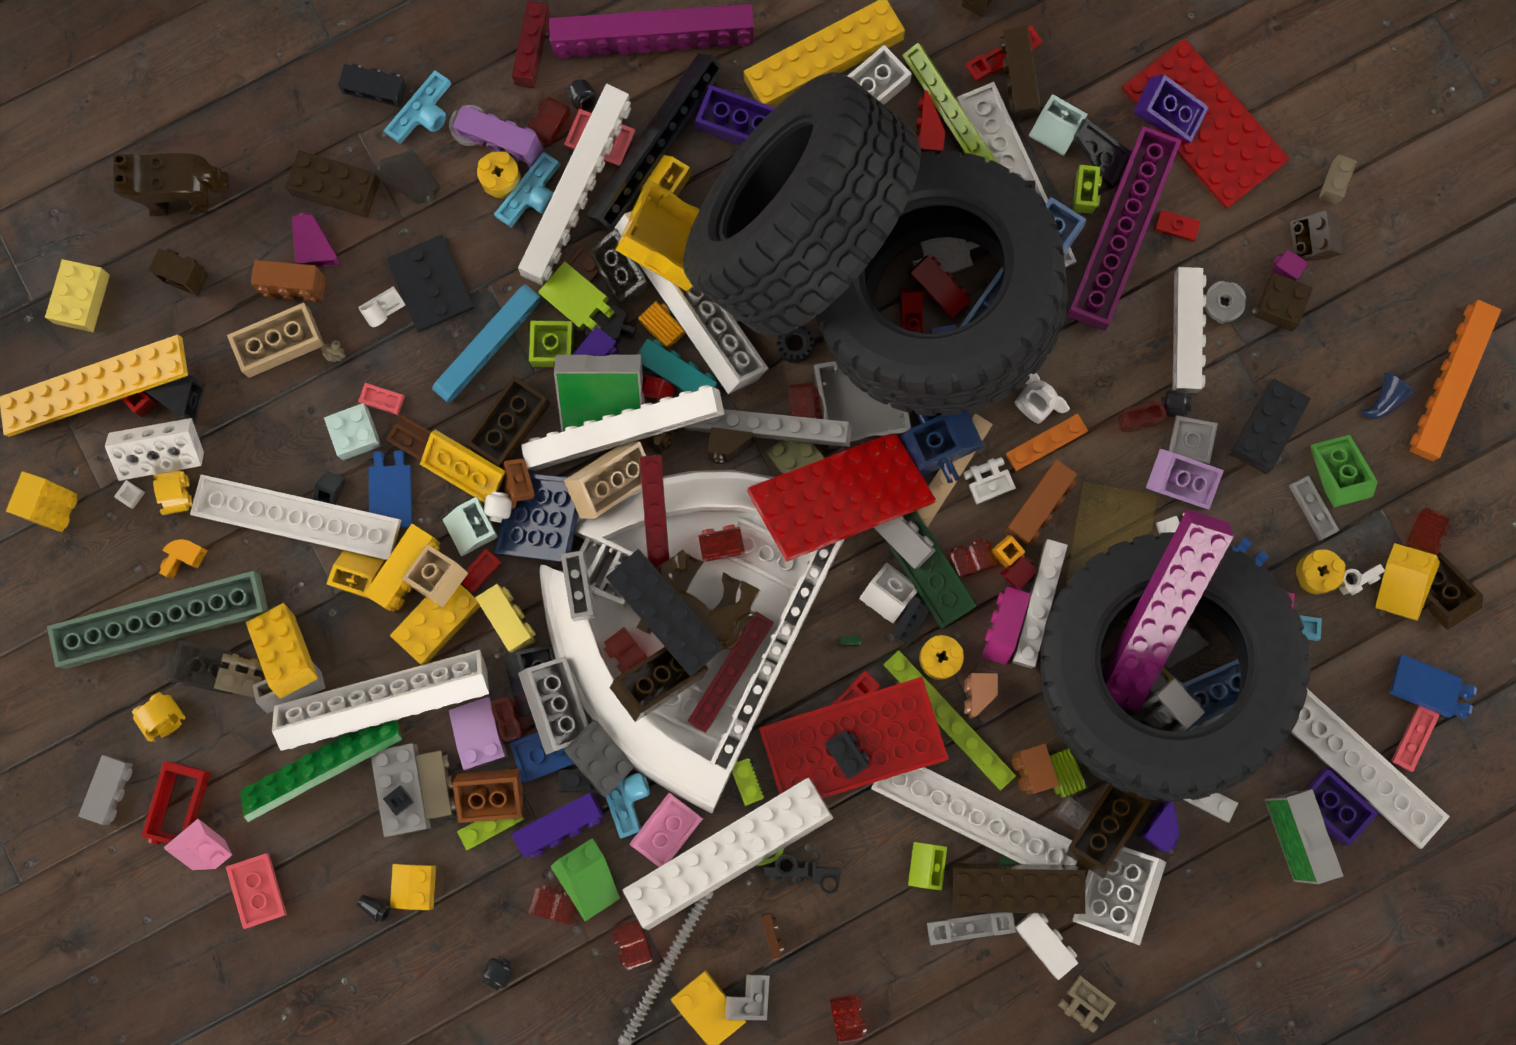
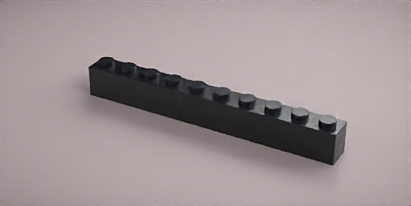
M697 54L586 214L599 228L609 231L613 230L705 97L709 85H713L723 71L724 67L712 55Z

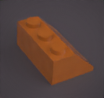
M521 768L457 773L452 784L458 823L522 818L523 783Z

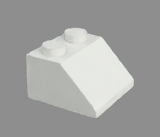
M886 563L869 583L859 599L882 615L883 618L894 623L913 596H915L917 590L909 578Z

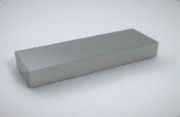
M1310 476L1289 485L1319 541L1340 531Z

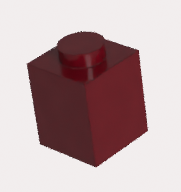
M1020 556L1014 563L1007 566L1000 575L1014 589L1021 590L1037 570L1033 567L1034 563L1028 557L1024 556L1023 558Z

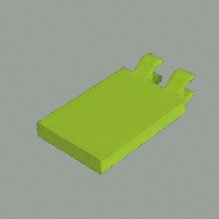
M565 261L538 291L541 296L581 330L585 326L592 331L596 326L601 329L592 320L599 310L609 318L615 313L606 304L609 298Z

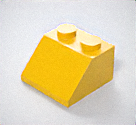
M393 864L390 907L408 910H432L434 908L436 865Z

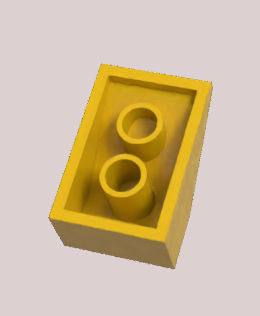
M1394 543L1386 564L1375 608L1418 621L1440 564L1437 555Z
M706 970L671 998L672 1003L707 1045H719L746 1023L745 1020L725 1019L727 996Z

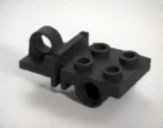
M790 854L779 856L775 866L764 867V876H769V881H782V877H790V881H803L804 877H812V884H819L822 891L827 894L835 893L839 888L841 868L816 867V861H804V867H797L796 859ZM784 859H788L793 864L792 867L788 868V871H784V867H780V863L784 862ZM828 877L833 878L836 882V886L832 890H827L823 886V881Z

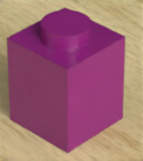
M1287 249L1283 255L1279 253L1272 264L1275 266L1271 272L1296 281L1308 262Z

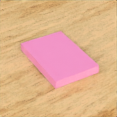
M669 792L630 842V845L658 867H661L672 860L703 818Z

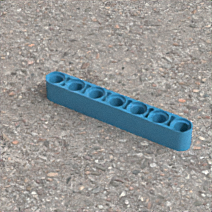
M523 285L434 383L432 390L447 403L453 401L541 302L542 297L528 285Z

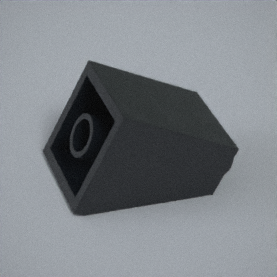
M188 375L144 390L183 419L192 418L193 424H196L205 385L195 377Z

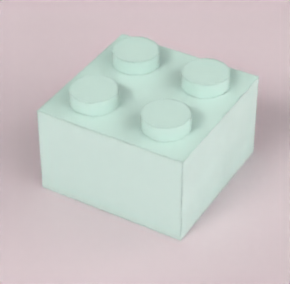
M364 403L324 417L336 454L340 459L346 460L382 446L369 408Z

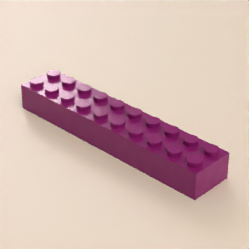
M752 4L549 18L551 46L555 58L558 57L560 59H568L570 56H579L581 58H586L590 55L608 56L614 53L627 55L630 52L645 54L657 50L668 52L672 49L686 51L690 48L708 49L715 46L727 48L730 45L746 47L754 44Z
M1145 126L1140 130L1067 317L1103 331L1109 326L1180 146V139Z
M1188 509L1186 510L1102 671L1106 687L1119 707L1139 712L1234 537L1229 522Z

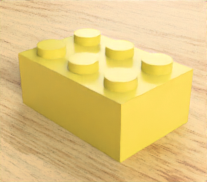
M62 259L45 318L57 325L94 332L110 274L100 267Z
M496 584L475 597L509 652L513 653L524 650L536 642L533 637L536 635L530 624L524 623L522 619L525 618V615L519 606L517 607L516 604H512L511 601L514 598L505 586L500 587Z

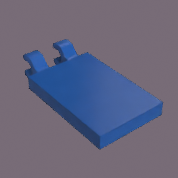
M403 450L394 451L395 466H385V453L375 451L373 452L375 467H369V513L400 519V528H409L413 524L412 466L405 465L406 456Z
M1401 654L1397 660L1389 693L1448 718L1455 714L1465 719L1467 714L1471 715L1473 706L1467 703H1457L1458 696L1465 700H1471V695L1476 696L1477 688L1472 685H1462V678Z
M538 732L509 743L517 767L521 768L523 783L575 764L565 753L564 750L566 748L546 755Z

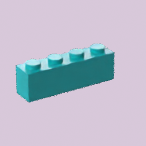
M647 339L637 354L641 355L642 368L657 378L665 379L681 393L685 391L696 392L699 391V387L711 385V387L716 389L718 387L714 376L707 372L705 374L701 373L695 364L690 361L688 363L682 361V357L672 350L668 352L663 349L664 345L657 340L652 342Z

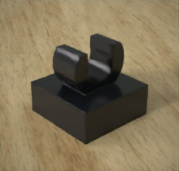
M402 785L383 798L395 816L401 814L414 803Z

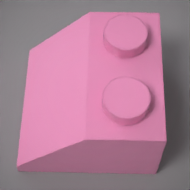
M199 819L164 847L166 851L192 870L216 869L232 856L225 839Z

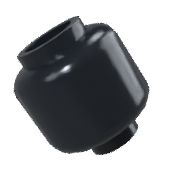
M584 79L575 80L567 89V97L575 109L587 110L594 105L596 93L588 81Z
M1168 390L1165 397H1161V410H1165L1166 415L1169 417H1176V415L1184 417L1188 414V411H1191L1192 399L1186 390Z
M499 956L498 959L490 958L481 973L482 978H484L483 983L495 990L505 988L514 973L513 968L509 966L511 962L502 956Z

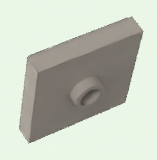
M1176 415L1168 451L1201 463L1210 464L1218 423Z

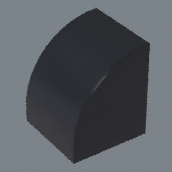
M326 471L315 484L314 500L335 505L343 490L345 477Z

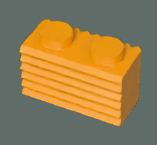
M655 301L654 304L639 316V322L655 339L664 345L666 350H669L686 333L678 320L670 315V309L664 303L660 305Z

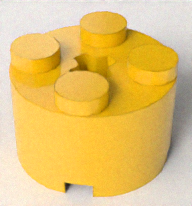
M507 152L489 153L478 162V179L484 191L495 198H507L521 181L518 166Z
M175 470L154 474L153 477L156 480L153 481L156 500L158 504L162 503L164 508L160 509L162 515L188 511L192 507L193 499L188 494L186 488L190 487L188 475H185L184 471Z
M1316 550L1306 555L1298 562L1296 567V577L1301 588L1315 595L1324 594L1336 589L1342 583L1345 576L1344 561L1337 554L1329 550ZM1317 569H1321V572L1323 573L1322 576L1319 575L1320 571Z
M940 635L929 639L920 651L919 660L926 675L936 680H943L952 677L960 670L964 654L962 647L955 639ZM941 653L945 654L944 658H946V660H943L940 663L938 662L939 658L936 656V654L940 655Z
M161 692L154 694L149 702L136 707L132 711L134 715L133 720L147 741L150 742L156 741L154 737L159 735L161 738L170 735L182 725L180 720H185L184 714L172 696L162 695Z

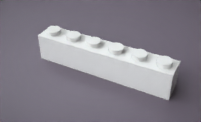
M1178 267L1174 273L1173 390H1186L1187 393L1198 394L1205 386V375H1202V367H1205L1206 357L1202 355V347H1205L1206 336L1203 335V327L1206 324V315H1203V307L1206 305V295H1203V287L1206 286V275H1203V268Z
M1049 539L1043 544L1036 569L1037 572L1035 573L1030 591V600L1011 661L1013 664L1030 669L1035 667L1046 620L1051 609L1068 546L1066 544Z

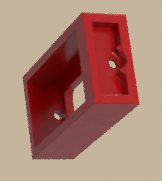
M164 761L141 837L148 838L147 842L160 845L161 842L169 843L178 836L162 830L178 774L196 778L181 832L195 822L198 818L211 772L171 761Z

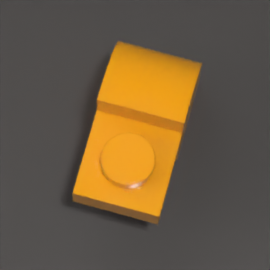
M1010 535L992 549L995 558L1005 568L1014 563L1020 556L1024 558V549Z
M174 540L162 550L168 553L169 556L162 561L159 573L173 579L182 562L198 569L208 550L188 540Z

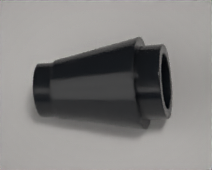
M362 895L357 903V906L376 922H384L391 911V907L388 906L387 902L366 895Z

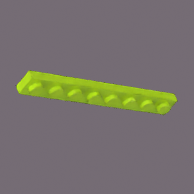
M919 43L915 44L902 56L924 90L929 92L933 104L965 153L984 157L987 162L991 160L997 162L922 45Z
M900 651L896 652L883 665L899 683L923 677ZM923 677L937 724L1001 791L1016 775Z

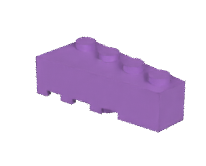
M462 105L453 124V129L458 136L480 146H483L485 143L486 147L493 152H507L516 163L519 160L526 162L529 169L544 150L534 130L527 127L522 129L509 120L504 122L491 113L486 115L473 106L468 108Z

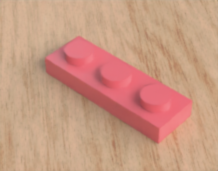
M1417 705L1391 762L1409 772H1413L1440 714Z

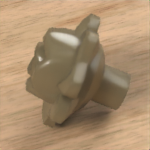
M334 340L332 344L326 343L324 346H321L323 356L328 361H341L346 356L343 353L344 349L340 348L339 341Z

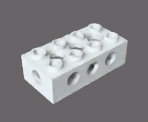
M192 418L111 432L108 434L105 443V449L119 481L201 466L204 451Z

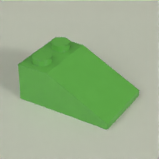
M1350 435L1310 446L1324 491L1333 507L1374 496L1378 482Z
M593 838L558 859L550 866L584 921H587L620 899L606 860Z

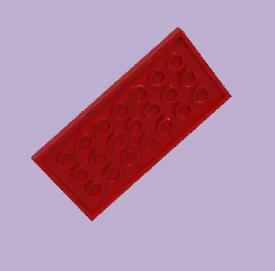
M1185 38L1122 86L1123 92L1137 105L1150 77L1165 74L1209 107L1191 143L1155 127V129L1181 140L1177 154L1225 210L1290 159Z
M897 434L882 436L750 486L747 489L748 495L786 562L934 504L936 500Z
M923 677L759 728L779 794L809 778L823 799L949 760ZM846 729L848 732L853 731L859 740L856 743L860 750L864 749L871 759L868 761L870 764L868 768L849 780L824 744Z

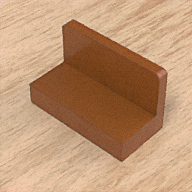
M525 459L504 461L502 469L506 472L502 481L506 494H509L508 497L512 500L511 509H513L517 501L534 499L535 494Z

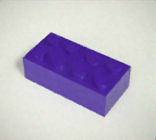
M709 85L695 120L696 130L741 146L775 107Z
M588 793L512 833V836L522 856L534 859L545 853L544 848L548 846L549 848H555L564 843L563 838L567 836L573 838L583 833L582 828L586 826L592 828L602 823L601 818L605 815L594 794Z

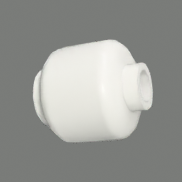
M492 491V494L486 496L484 513L490 516L489 521L501 523L502 519L510 517L512 500L508 497L509 494Z

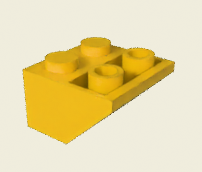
M664 155L640 191H643L651 180L678 196L691 177L690 167L674 157Z
M343 550L333 564L327 585L370 599L364 594L386 560Z

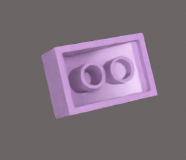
M1160 449L1146 488L1209 510L1224 470Z
M490 697L449 710L463 770L469 771L508 758Z

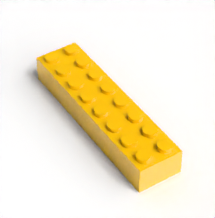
M878 0L744 70V81L756 101L777 107L791 93L808 81L831 72L842 73L868 59L883 45L889 48L903 41L905 29L888 0Z

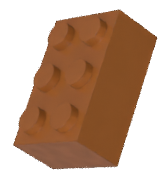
M254 260L251 285L266 299L283 297L287 301L303 299V301L308 303H316V300L323 301L326 277L315 265Z
M1046 744L1013 753L1014 758L1011 759L1012 766L1015 771L1018 770L1020 779H1018V784L1021 791H1025L1026 795L1059 786Z

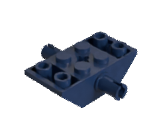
M963 410L961 414L942 416L941 414L933 419L928 415L916 414L920 425L907 430L899 439L920 474L924 476L941 468L947 483H953L950 474L953 475L955 481L959 480L960 476L953 462L985 447L967 410Z

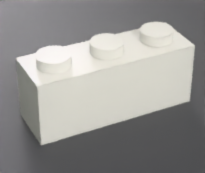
M1029 913L1015 925V929L1052 975L1059 980L1078 964L1075 959L1077 954L1070 946L1066 948L1061 942L1063 937L1056 929H1050L1047 925L1049 920L1043 913Z

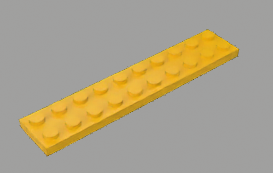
M175 335L0 396L4 435L10 437L188 376L183 338Z

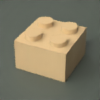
M427 544L402 579L412 588L441 607H444L468 572L455 561Z

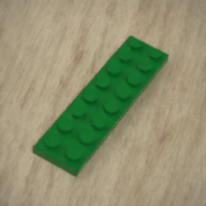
M397 720L343 734L337 740L323 745L320 749L310 754L304 755L292 764L285 765L279 771L265 776L262 780L246 786L240 791L243 817L249 822L402 740Z

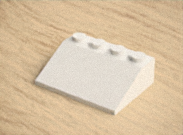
M1124 847L1104 879L1091 870L1088 871L1085 880L1086 914H1074L1072 921L1140 945L1166 862Z

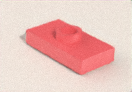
M365 383L358 402L399 415L405 396Z

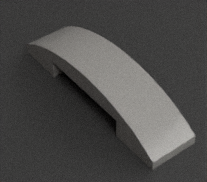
M994 912L927 923L930 945L1016 933L1013 913Z

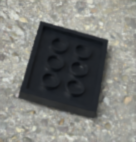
M443 235L386 258L418 333L475 309Z

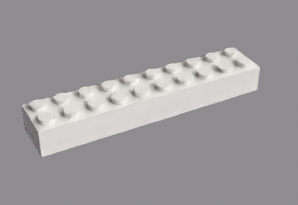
M609 84L605 85L518 267L522 277L544 286L545 281L547 282L553 275L552 267L554 263L558 264L562 256L560 251L562 246H566L571 235L569 232L571 227L575 228L578 223L580 208L584 209L587 204L588 191H593L597 182L595 180L597 172H602L605 166L606 154L610 155L613 149L614 136H619L623 127L621 126L623 118L627 119L629 116L631 102L629 101L628 93Z
M632 211L625 213L615 226L620 237ZM640 264L728 394L758 381L769 369L730 313L692 286L687 292Z
M476 650L274 706L272 733L282 751L308 743H315L329 737L333 738L340 734L355 732L362 728L377 726L384 722L399 720L402 717L417 715L424 711L439 709L446 705L461 703L464 700L479 698L489 694L487 667L481 651Z
M807 778L623 889V892L642 928L650 930L832 820L833 816L813 782Z

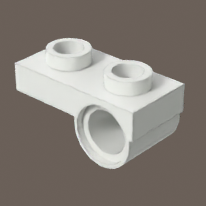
M393 286L358 308L371 327H376L386 321L388 315L405 306V303Z
M1381 564L1374 566L1363 574L1356 569L1346 570L1339 589L1343 595L1348 593L1354 595L1363 590L1362 585L1366 582L1372 584L1381 579L1379 575L1385 572ZM1347 574L1353 578L1352 585L1346 581Z

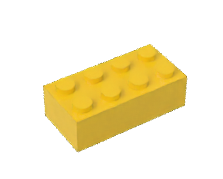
M22 471L6 512L63 533V530L69 524L71 510L77 504L76 497L78 494L47 479Z
M411 524L364 595L393 613L395 610L398 611L405 602L403 598L407 592L410 593L414 589L402 578L427 544L439 551L440 542L414 524Z
M460 584L444 607L426 597L390 636L419 664L425 665L430 662L481 606L476 598Z
M284 603L246 622L267 684L280 699L318 679L295 615Z

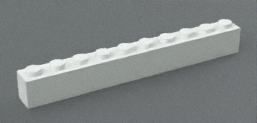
M711 385L699 387V391L696 392L685 391L680 393L679 397L673 399L672 397L660 399V402L656 404H643L640 409L623 410L622 414L617 416L614 414L606 415L603 417V420L597 422L596 420L587 421L581 427L570 426L561 433H548L545 438H531L528 440V443L521 445L527 469L540 470L724 415L720 392L718 389L711 387Z

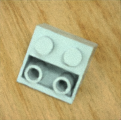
M1052 94L1031 130L1029 137L1064 156L1074 140V135L1083 119H1086L1088 114Z
M477 497L457 506L442 519L461 557L498 538L491 521H489V517L484 513L481 501Z

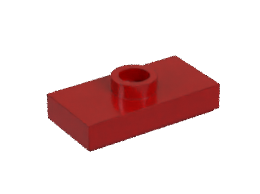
M1161 209L1155 231L1194 242L1201 221Z
M485 549L465 570L468 574L461 583L474 594L502 563Z

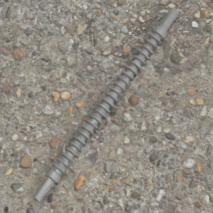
M713 892L693 903L695 905L694 908H690L692 912L687 914L689 916L688 919H684L686 923L681 925L683 927L682 930H678L680 934L675 935L676 941L673 940V946H669L670 952L667 951V957H663L664 963H660L661 968H657L658 973L654 974L655 979H651L652 984L648 985V991L645 990L646 995L642 996L643 1001H640V1006L636 1007L637 1012L633 1013V1019H629L631 1023L626 1025L628 1027L627 1030H623L624 1035H620L618 1045L632 1044L633 1041L631 1039L632 1037L635 1038L634 1033L638 1032L637 1027L641 1026V1020H645L643 1016L648 1015L647 1009L650 1010V1004H654L653 998H657L656 993H660L659 987H663L662 982H666L665 976H669L668 971L672 970L671 965H675L674 960L678 959L677 954H681L680 949L684 948L683 943H687L686 938L690 937V932H693L692 927L696 926L695 922L699 921L698 916L702 915L701 911L702 909L705 910L704 905L708 904L707 900L712 898Z

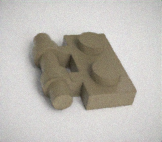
M223 653L221 661L230 664L228 669L219 668L214 688L255 698L252 685L261 682L262 677L254 676L255 670L263 671L258 659L251 658L250 660L239 657L238 654L232 653V655ZM236 665L247 667V674L236 672Z
M1079 975L1067 992L1073 1000L1068 1003L1066 1000L1061 999L1058 1006L1064 1010L1068 1017L1072 1016L1080 1022L1079 1025L1084 1029L1088 1028L1094 1033L1098 1025L1093 1022V1019L1097 1016L1104 1021L1116 1003ZM1079 1004L1089 1010L1087 1015L1082 1014L1076 1009Z

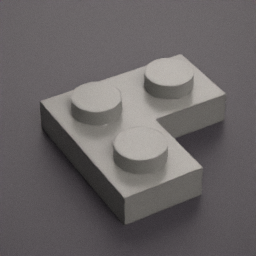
M747 974L745 997H726L725 1019L767 1020L770 976Z

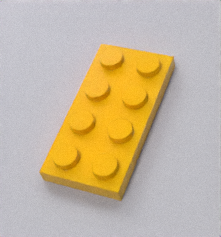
M437 430L431 432L420 465L473 497H477L484 503L486 496L492 494V491L498 492L506 472Z

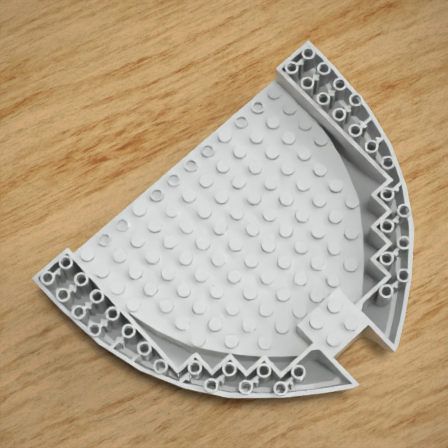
M737 470L688 471L663 476L669 559L674 557L679 551L684 550L685 553L704 562L693 578L687 593L702 601L710 611L713 610L723 597L722 575L724 572L735 579L743 580L760 589L761 591L755 599L751 610L754 613L755 611L759 612L774 622L706 733L689 723L688 719L732 648L723 649L706 664L709 670L703 679L637 722H634L610 689L616 677L665 647L653 632L649 635L636 628L641 618L606 578L609 573L638 548L647 557L642 488L595 519L580 518L578 515L574 535L585 540L580 551L584 552L595 618L573 621L570 615L564 573L542 564L539 571L547 628L555 659L565 656L589 724L593 720L598 721L633 764L637 772L643 773L645 777L676 796L711 814L731 776L733 767L836 554L845 540L843 539L786 562L747 493L748 487L774 477ZM680 571L674 573V580L676 579ZM740 587L737 591L736 603L739 601L741 596ZM749 621L744 625L743 631L746 628Z

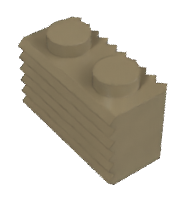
M1338 155L1333 160L1319 196L1320 200L1334 205L1340 203L1347 193L1346 190L1357 164L1356 160L1343 155Z

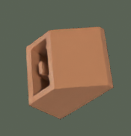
M971 673L964 680V693H968V700L964 701V714H968V719L976 717L998 695V673Z

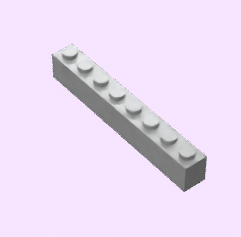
M724 409V415L684 426L687 431L710 433L711 427L753 432V437L842 447L850 446L852 426L846 421Z

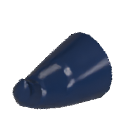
M1385 372L1381 393L1374 406L1360 412L1367 418H1381L1400 407L1414 394V391L1402 379Z

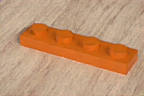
M1076 414L1007 452L1005 455L1014 471L1017 472L1086 434L1088 429L1079 414Z

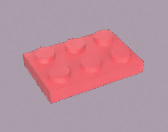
M582 109L578 110L564 143L565 148L575 150L592 113ZM622 124L621 126L623 127L619 136H614V146L610 155L606 154L604 159L605 163L620 167L624 161L636 133L635 129Z
M269 853L226 866L243 929L287 915Z

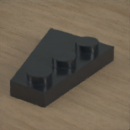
M1083 119L1074 135V139L1093 166L1100 167V176H1102L1107 186L1113 187L1131 151L1091 121Z

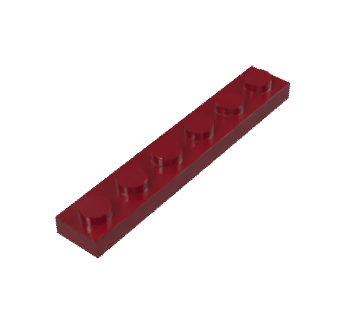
M661 455L639 456L647 557L658 570L660 564L669 560Z
M755 611L756 617L749 621L741 634L739 642L732 648L688 719L689 723L705 733L710 728L774 624L772 620Z

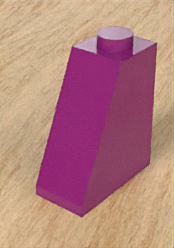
M300 213L298 216H292L295 264L315 265L317 268L341 265L340 259L314 216L309 213Z

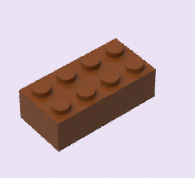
M1056 459L1003 534L1013 536L1023 548L1027 544L1031 546L1041 533L1038 529L1040 527L1043 529L1053 515L1050 512H1055L1065 500L1062 495H1067L1077 483L1074 480L1077 473Z

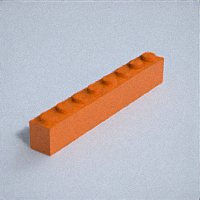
M1477 300L1466 307L1463 314L1466 316L1465 320L1460 323L1456 330V334H1458L1457 339L1449 347L1448 352H1450V356L1441 366L1442 375L1434 383L1433 389H1435V392L1426 402L1425 407L1427 411L1418 421L1420 428L1411 438L1410 444L1412 447L1409 452L1432 462L1441 457L1501 309L1481 300Z

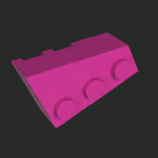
M1008 586L1004 593H999L996 604L999 606L997 611L994 610L990 620L993 624L991 629H988L985 637L987 642L982 654L983 658L1003 665L1007 664L1015 650L1031 594Z

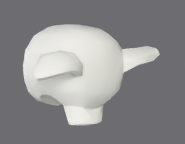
M1037 373L1029 375L1030 379L1025 383L1027 386L1014 402L1025 416L1037 424L1041 423L1053 409L1058 413H1065L1070 409L1066 401L1057 395L1052 386L1044 381H1040Z

